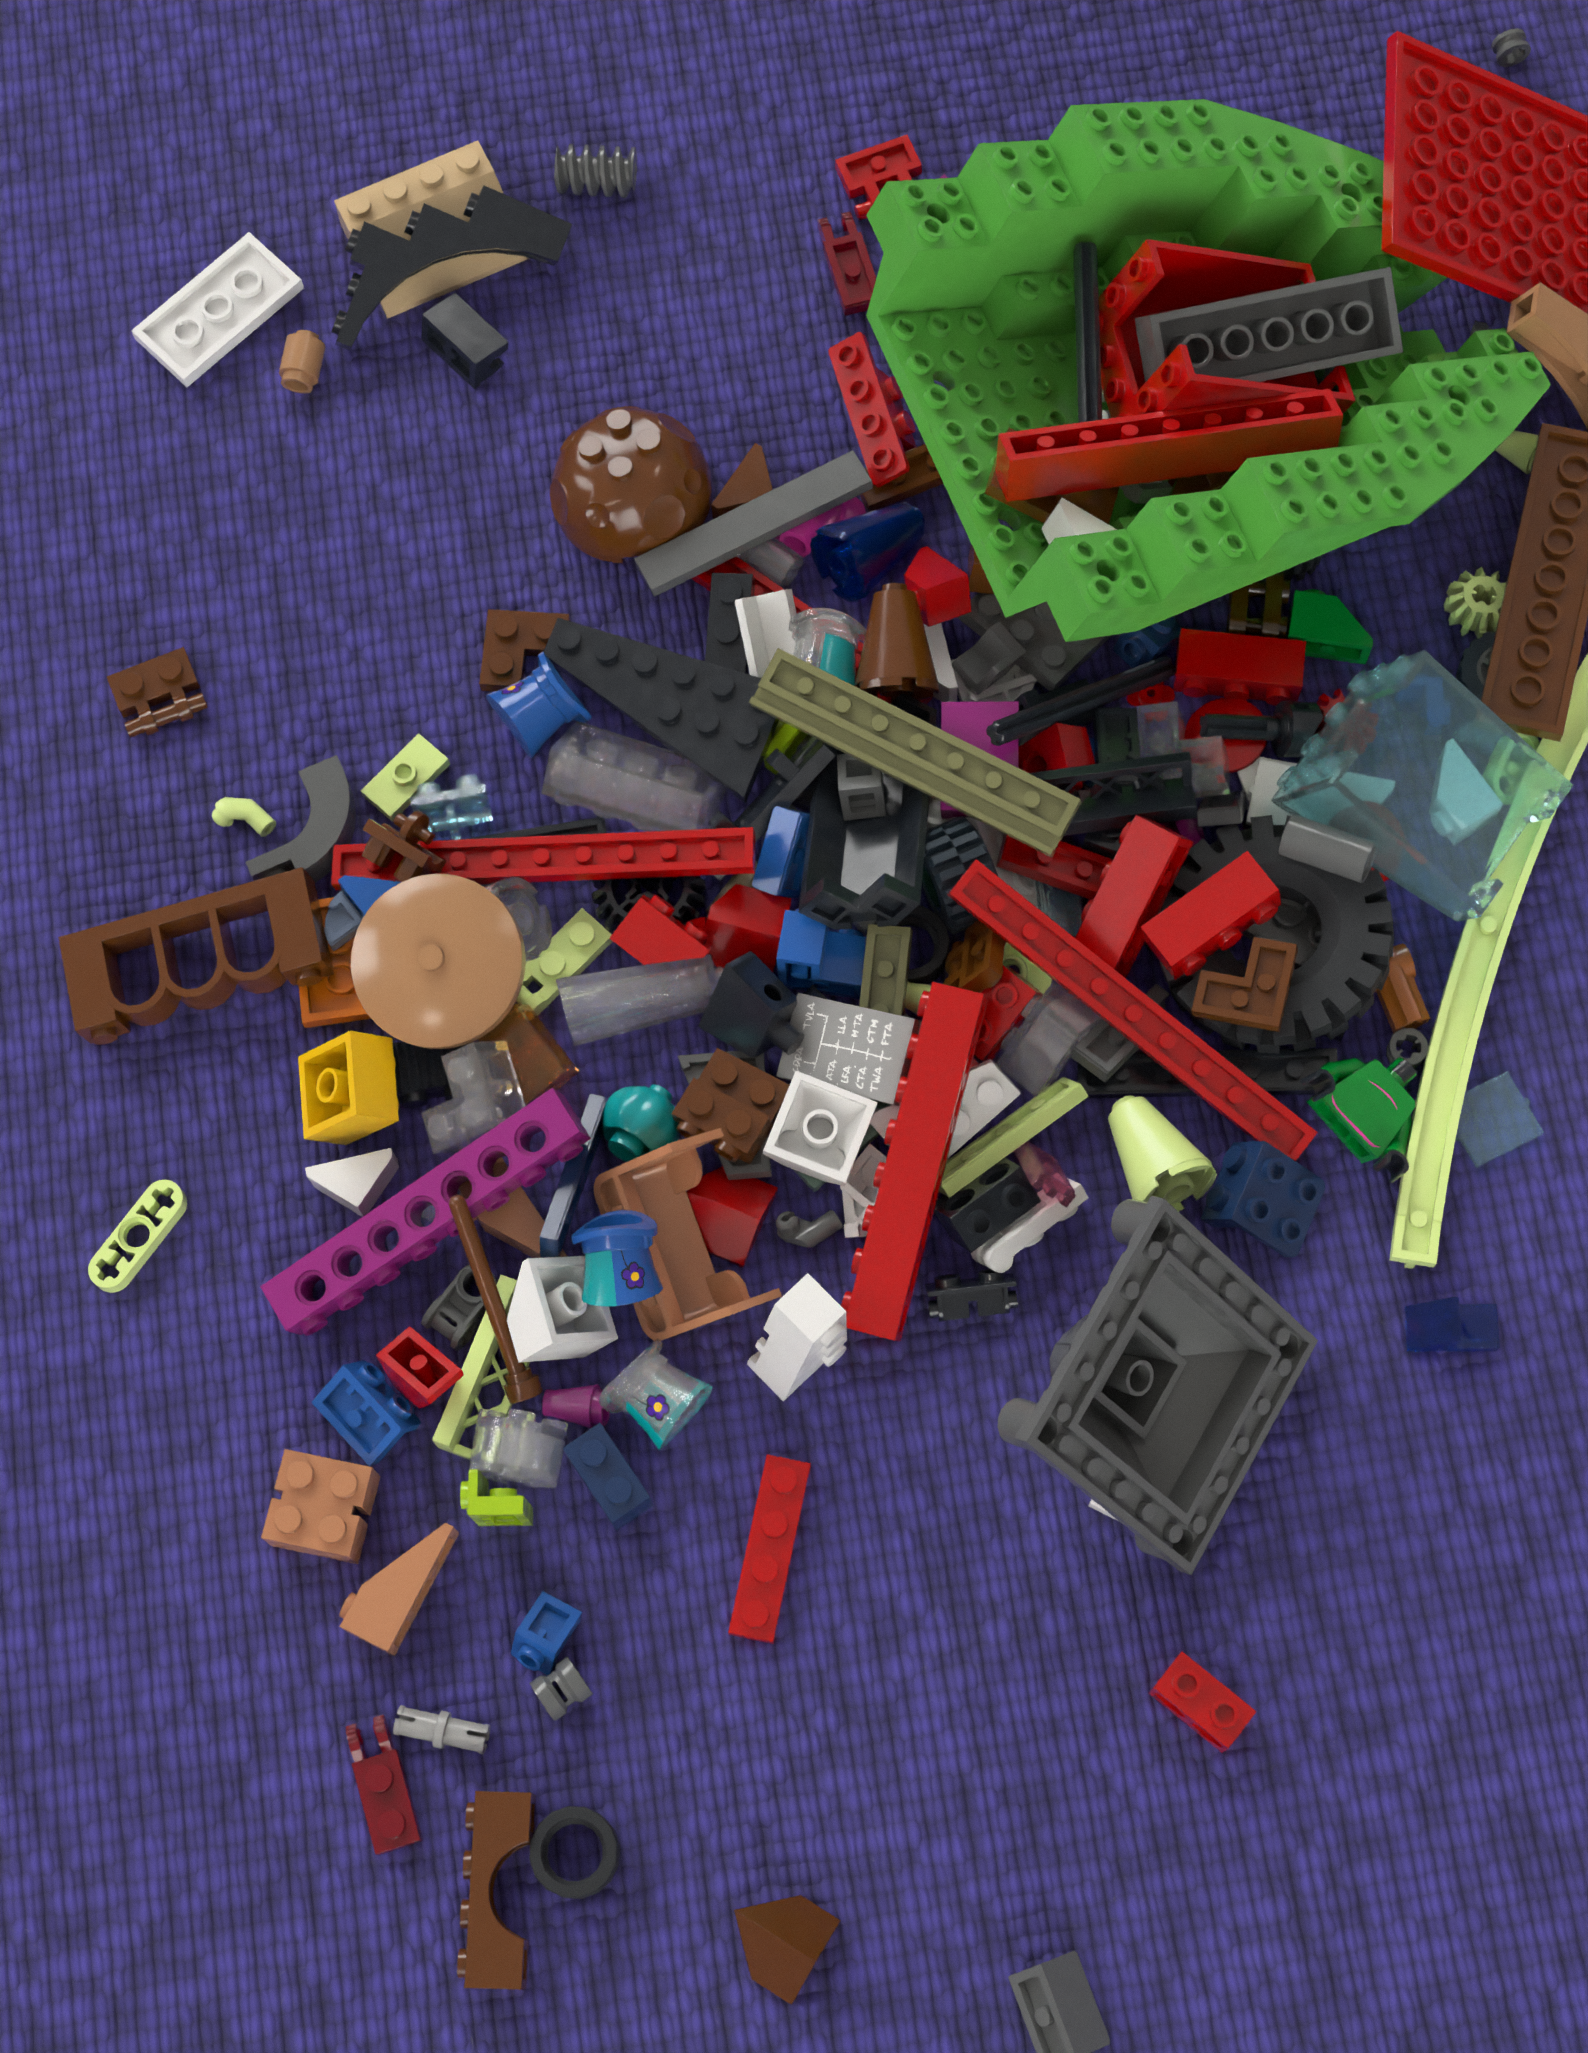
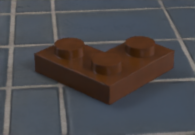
M488 609L479 681L481 691L495 692L524 679L526 656H538L542 651L544 652L557 619L561 618L571 621L570 615Z
M1253 937L1245 977L1201 970L1191 1010L1192 1015L1280 1032L1298 953L1297 944Z

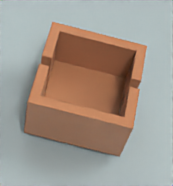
M285 1449L274 1487L282 1496L281 1499L271 1498L261 1538L274 1547L358 1564L368 1524L360 1516L353 1515L354 1508L361 1514L371 1516L381 1476L373 1467Z

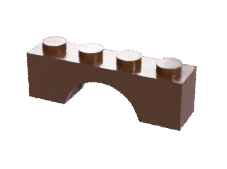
M475 1791V1802L467 1803L465 1825L466 1831H473L472 1850H465L463 1879L470 1880L469 1899H462L460 1908V1928L467 1929L466 1948L459 1949L457 1959L458 1978H465L464 1988L527 1989L529 1940L512 1932L500 1918L495 1905L494 1887L497 1875L505 1861L519 1849L530 1845L535 1828L536 1795L531 1792Z

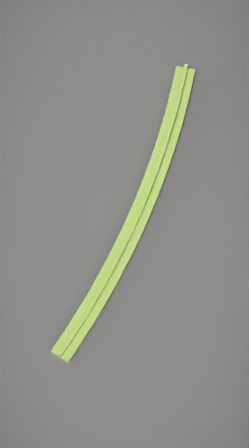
M1588 653L1575 675L1561 741L1541 739L1508 810L1475 893L1445 984L1415 1102L1416 1107L1412 1116L1413 1122L1405 1154L1409 1163V1170L1401 1176L1389 1260L1404 1263V1268L1413 1269L1415 1265L1434 1268L1437 1264L1441 1222L1454 1144L1473 1056L1489 996L1532 868L1562 796L1588 744Z

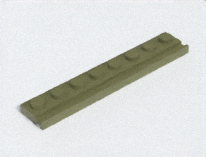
M779 648L776 650L762 676L754 697H751L749 701L751 706L1051 858L1082 803L1081 799Z

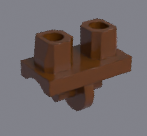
M415 811L409 817L401 813L397 814L393 823L401 828L400 832L386 823L380 825L372 819H368L363 831L371 836L362 854L363 857L380 867L387 868L397 851L404 857L394 876L402 882L413 877L428 875L430 870L441 872L447 861L418 844L419 841H422L429 845L435 836L427 830L429 817L421 811Z

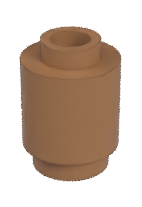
M298 330L296 333L289 334L286 337L279 368V375L282 377L281 385L284 388L296 393H310L313 386L318 383L326 346L319 340V336L316 333L308 330Z

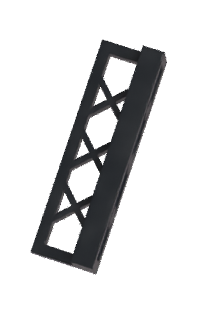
M1189 751L1029 773L1081 799L1082 803L1064 836L1124 828L1128 822L1133 821L1135 815L1151 819L1157 823L1197 818V805L1192 785V765ZM1182 768V777L1171 779L1159 777L1164 770ZM1133 774L1138 777L1132 784L1120 785L1115 782L1124 775ZM1090 780L1095 783L1089 790L1078 791L1072 788L1080 781Z

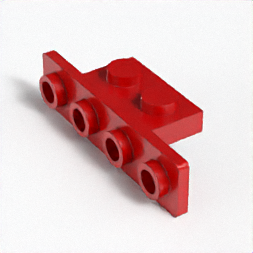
M857 332L830 347L828 353L869 477L872 480V484L879 488L909 472L910 466L905 452L916 448L912 435L916 429L912 418L903 408L900 399L904 397L895 377L887 376L876 367L866 336L861 332Z

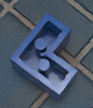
M799 908L796 911L785 910L776 957L778 978L787 988L804 991L814 985L823 994L860 999L867 937H864L861 932L852 929H841L838 933L828 931V926L799 913Z

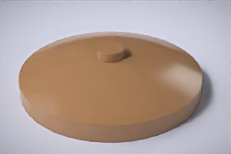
M428 874L413 877L385 892L373 903L361 920L351 952V974L354 988L362 1007L369 1017L394 1038L428 1049H448L463 1046L476 1041L492 1031L506 1017L515 1004L523 984L526 966L523 937L508 907L495 894L480 884L467 878L450 874Z

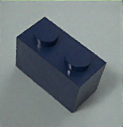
M601 1423L562 1448L616 1531L654 1506L649 1494Z

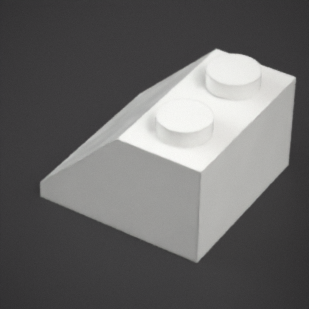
M585 1256L528 1258L522 1262L506 1320L518 1363L584 1358L618 1339L609 1306H594L582 1301Z

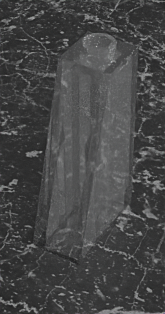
M709 954L703 958L639 965L556 979L574 1046L705 1012L723 972L722 966L714 968L711 955Z

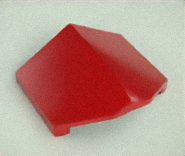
M735 884L710 906L704 931L709 935L706 941L712 946L710 954L713 965L724 969L727 963L751 951L773 972L785 910H790L792 899L775 896L740 884Z
M722 1166L702 1176L696 1187L687 1190L686 1193L708 1253L744 1268L777 1194L778 1187L756 1178L728 1180Z

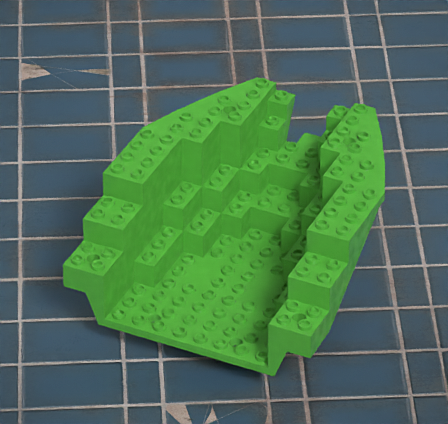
M1206 99L1071 105L1048 140L979 143L958 177L887 181L866 215L884 252L866 314L867 319L1004 616L1012 617L1015 613L1047 601L1065 642L1136 632L1385 528L1410 524L1454 490L1510 436L1551 384L1534 352L1518 353L1513 339L1507 334L1506 328L1475 331L1458 351L1445 352L1434 329L1403 332L1399 324L1403 347L1402 353L1342 365L1345 367L1356 401L1343 413L1338 447L1247 458L1219 490L1151 498L1145 504H1136L1130 501L1119 487L1109 525L1117 530L1055 538L1049 545L1042 532L1044 523L986 495L984 492L997 455L999 433H1005L1009 427L1016 431L1078 423L1073 257L1075 245L1079 242H1093L1097 246L1099 296L1145 240L1151 239L1311 264L1316 281L1391 267L1397 313H1400L1446 280L1447 277L1381 251L1384 161L1290 125ZM934 380H935V381H939V382H941L943 385H945V387L947 388V390H946L943 386L938 385V384H935V383H934ZM1102 402V410H1108L1106 402ZM998 519L1006 521L1013 531L1009 527L1001 525Z

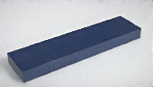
M589 1095L581 1123L591 1139L582 1144L583 1150L576 1157L565 1163L539 1236L540 1258L560 1257L603 1134L602 1115L606 1104L605 1097Z

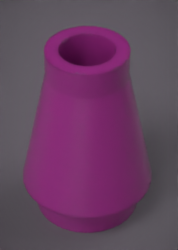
M598 1384L559 1390L546 1389L542 1401L544 1416L556 1417L587 1428H593L599 1423L605 1426L610 1417V1391L600 1389Z

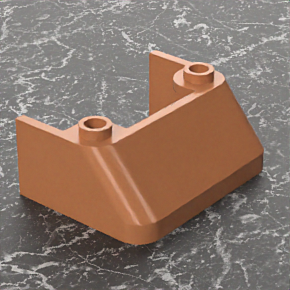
M721 1128L664 1145L599 1174L594 1183V1196L601 1215L618 1210H632L651 1217L657 1223L658 1234L653 1236V1244L649 1249L663 1290L653 1297L633 1303L644 1333L654 1341H662L782 1297L780 1289L777 1288L750 1298L745 1282L736 1272L724 1270L715 1273L686 1191L696 1187L702 1178V1163L696 1148L723 1137Z

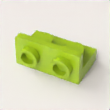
M469 1469L468 1481L461 1482L460 1503L461 1509H466L467 1515L478 1526H533V1507L524 1496L517 1495V1489L494 1488L489 1490V1481L479 1469Z

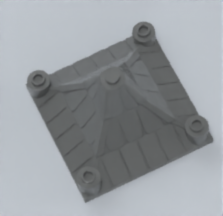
M1151 1196L1148 1202L1126 1199L1115 1209L1112 1216L1111 1229L1115 1239L1121 1244L1127 1245V1249L1122 1253L1111 1272L1108 1283L1102 1288L1090 1312L1063 1334L1061 1339L1055 1344L1049 1358L1052 1379L1039 1402L1036 1403L1023 1398H1013L1001 1409L997 1427L999 1435L1005 1442L1037 1454L1072 1484L1080 1488L1093 1501L1101 1505L1114 1518L1128 1527L1135 1534L1136 1546L1140 1551L1163 1559L1178 1571L1192 1575L1318 1340L1164 1198Z

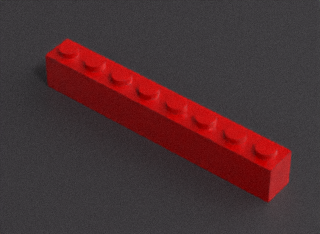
M1330 389L999 433L996 475L1006 502L1182 477L1188 478L1218 472H1232L1238 470L1247 458L1338 447L1343 413Z
M932 981L930 992L923 991L917 1011V1016L923 1017L919 1034L913 1033L911 1035L906 1058L912 1060L908 1077L901 1076L895 1096V1101L901 1103L897 1120L890 1119L885 1133L884 1144L890 1146L886 1163L879 1162L874 1176L873 1187L879 1189L874 1206H867L863 1218L862 1230L868 1233L864 1248L856 1249L851 1265V1273L856 1274L853 1291H846L841 1303V1307L846 1311L848 1329L893 1341H901L988 1003V998L982 993Z

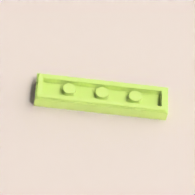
M1060 1078L948 1159L939 1192L950 1198L1089 1097L1083 1086L1068 1078Z

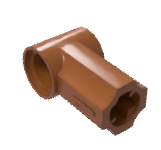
M1405 944L1393 946V957L1389 959L1390 971L1383 989H1376L1375 991L1393 1034L1403 1028L1417 1029L1430 1020L1414 980L1416 970L1411 953Z

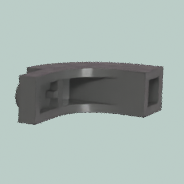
M337 755L298 771L310 799L311 809L308 822L303 831L291 842L245 862L254 881L303 867L316 883L332 870L333 846L350 844L356 824V804L351 786Z

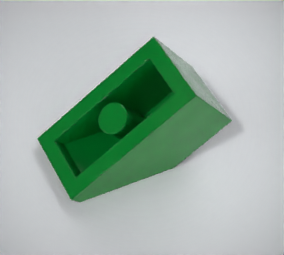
M1316 589L1295 590L1289 608L1286 639L1306 641L1305 656L1366 665L1372 649L1373 639L1338 597L1326 595L1324 592Z

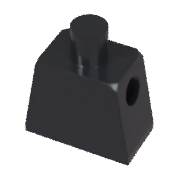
M750 951L725 965L698 1025L702 1030L749 1057H757L774 1046L780 1048L787 1055H791L798 1049L804 1039V1034L789 1023L797 1005L796 996L753 952Z

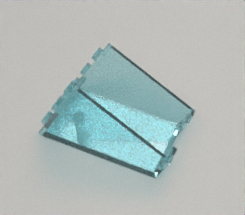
M1423 650L1410 656L1403 654L1392 663L1386 664L1383 662L1374 670L1368 672L1362 670L1350 681L1347 686V690L1350 693L1343 702H1338L1324 717L1326 725L1320 734L1313 735L1300 750L1303 757L1298 764L1291 766L1281 775L1277 781L1279 790L1271 801L1290 815L1297 814L1376 841L1378 846L1372 868L1378 869L1380 873L1456 922L1482 916L1504 884L1498 878L1488 879L1528 823L1551 818L1573 784L1427 651Z

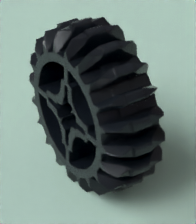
M700 876L629 878L631 890L625 895L626 900L621 905H618L615 900V893L622 879L592 880L593 886L598 889L592 893L593 903L599 905L595 910L598 919H606L604 923L605 929L613 932L644 894L651 899L654 894L652 895L650 892L656 889L657 895L670 904L667 893L673 888L672 883L679 878L684 887L679 901L673 907L675 911L672 916L683 925H686L687 921L700 918L699 911L696 908L705 906V896L700 893L706 890V882L704 879L699 878ZM641 887H642L643 889L646 888L648 891H646V892H644V893L642 894Z

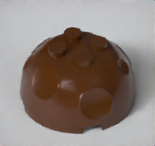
M624 406L605 410L577 430H574L560 448V454L550 485L551 508L555 519L568 540L587 555L613 563H623V558L640 556L701 526L712 504L711 470L700 445L695 440L691 431L669 415L641 409L636 406Z

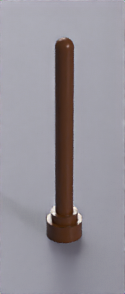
M454 1195L449 1200V1208L509 1373L505 1376L507 1384L504 1385L510 1404L528 1400L543 1392L538 1374H532L531 1368L525 1367L524 1362L518 1363L506 1321L507 1314L468 1204L463 1196Z

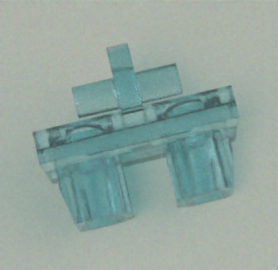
M475 774L460 777L456 781L457 789L441 791L440 784L435 782L418 785L417 796L410 797L413 812L421 811L429 817L428 831H434L435 833L450 830L452 840H460V828L493 821L485 783L481 784Z

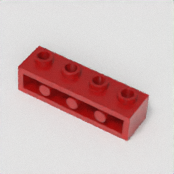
M1135 815L1133 821L1128 822L1120 834V847L1114 860L1109 861L1104 867L1100 876V883L1102 884L1095 898L1091 899L1084 907L1081 914V921L1083 923L1074 938L1124 978H1127L1145 941L1141 926L1158 915L1194 841L1151 819Z

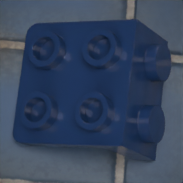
M1266 1141L1233 1142L1231 1148L1223 1157V1167L1214 1187L1206 1197V1206L1200 1219L1212 1227H1239L1282 1256L1296 1257L1325 1191V1182Z

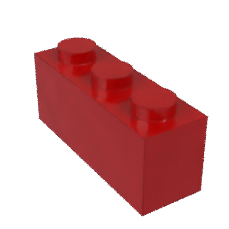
M1181 628L1176 650V673L1174 675L1173 690L1183 692L1184 695L1189 697L1215 695L1224 696L1226 699H1242L1245 701L1248 699L1263 700L1274 706H1277L1281 701H1298L1303 687L1306 641Z
M1246 851L1142 925L1141 930L1144 940L1175 980L1183 974L1186 976L1192 975L1200 970L1207 962L1206 958L1219 948L1227 950L1241 939L1242 932L1255 923L1261 925L1269 921L1277 913L1278 907L1281 905L1279 889L1251 854Z

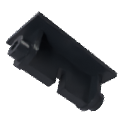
M991 1269L979 1271L978 1277L961 1279L960 1274H944L934 1277L935 1283L925 1284L928 1297L936 1296V1300L928 1301L930 1319L938 1318L939 1322L970 1318L968 1301H977L979 1317L1008 1314L1010 1309L1018 1308L1016 1290L1008 1291L1007 1288L1017 1286L1012 1273H998Z

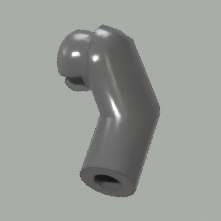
M832 1209L812 1222L798 1218L792 1211H786L777 1217L775 1224L777 1234L782 1240L806 1248L816 1246L843 1228L840 1219Z

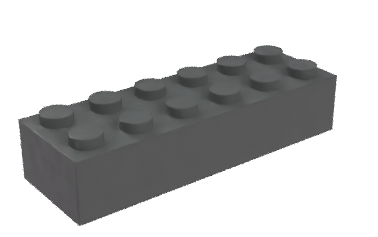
M1391 267L1134 318L1145 382L1179 344L1187 346L1195 374L1257 382L1403 352Z

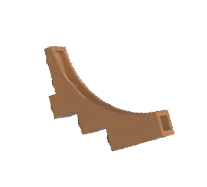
M1539 283L1511 302L1507 334L1528 351L1534 352L1539 362L1553 375L1571 399L1588 430V314L1542 283Z

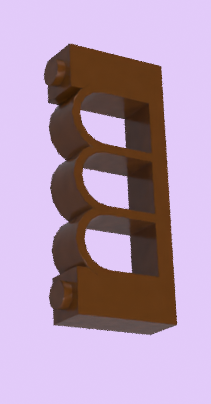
M303 867L58 937L75 1032L90 1044L97 1045L114 1042L119 1035L131 1032L129 1021L140 1026H151L167 1020L177 1009L180 1000L186 1006L197 1010L213 1009L225 1003L234 993L237 984L245 991L260 994L269 993L281 987L287 980L293 986H311L319 983L322 977L334 974L315 881ZM268 911L274 938V952L271 960L263 968L255 972H241L238 969L229 922ZM211 928L217 956V967L214 975L206 984L198 988L185 989L181 984L173 938ZM154 944L159 969L158 988L148 1001L139 1005H127L117 954Z

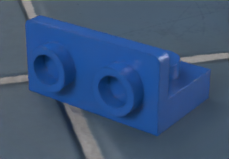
M361 1360L343 1365L311 1403L370 1467L378 1464L406 1432L416 1430L422 1422L414 1414L412 1404L405 1397L396 1394L384 1381L385 1376L382 1371L374 1364Z

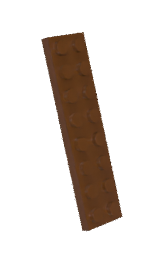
M1542 423L1538 434L1476 724L1560 742L1564 733L1588 618V432Z

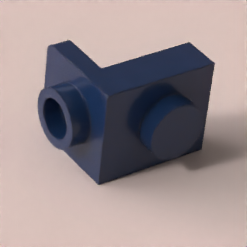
M1172 616L1136 632L1121 634L1113 650L1128 665L1134 668L1156 659L1160 654L1176 646L1180 630L1183 627Z

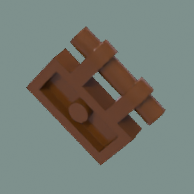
M184 647L107 676L108 683L123 718L135 713L139 715L135 719L124 722L130 738L145 732L147 736L159 732L158 727L178 719H181L182 722L194 718L193 713L208 708L202 692L188 698L186 697V693L201 687ZM173 699V704L152 712L151 707Z
M976 921L965 930L964 942L957 941L952 944V949L947 954L945 963L948 978L943 984L978 993L985 988H991L996 985L1003 974L1006 941L981 921Z

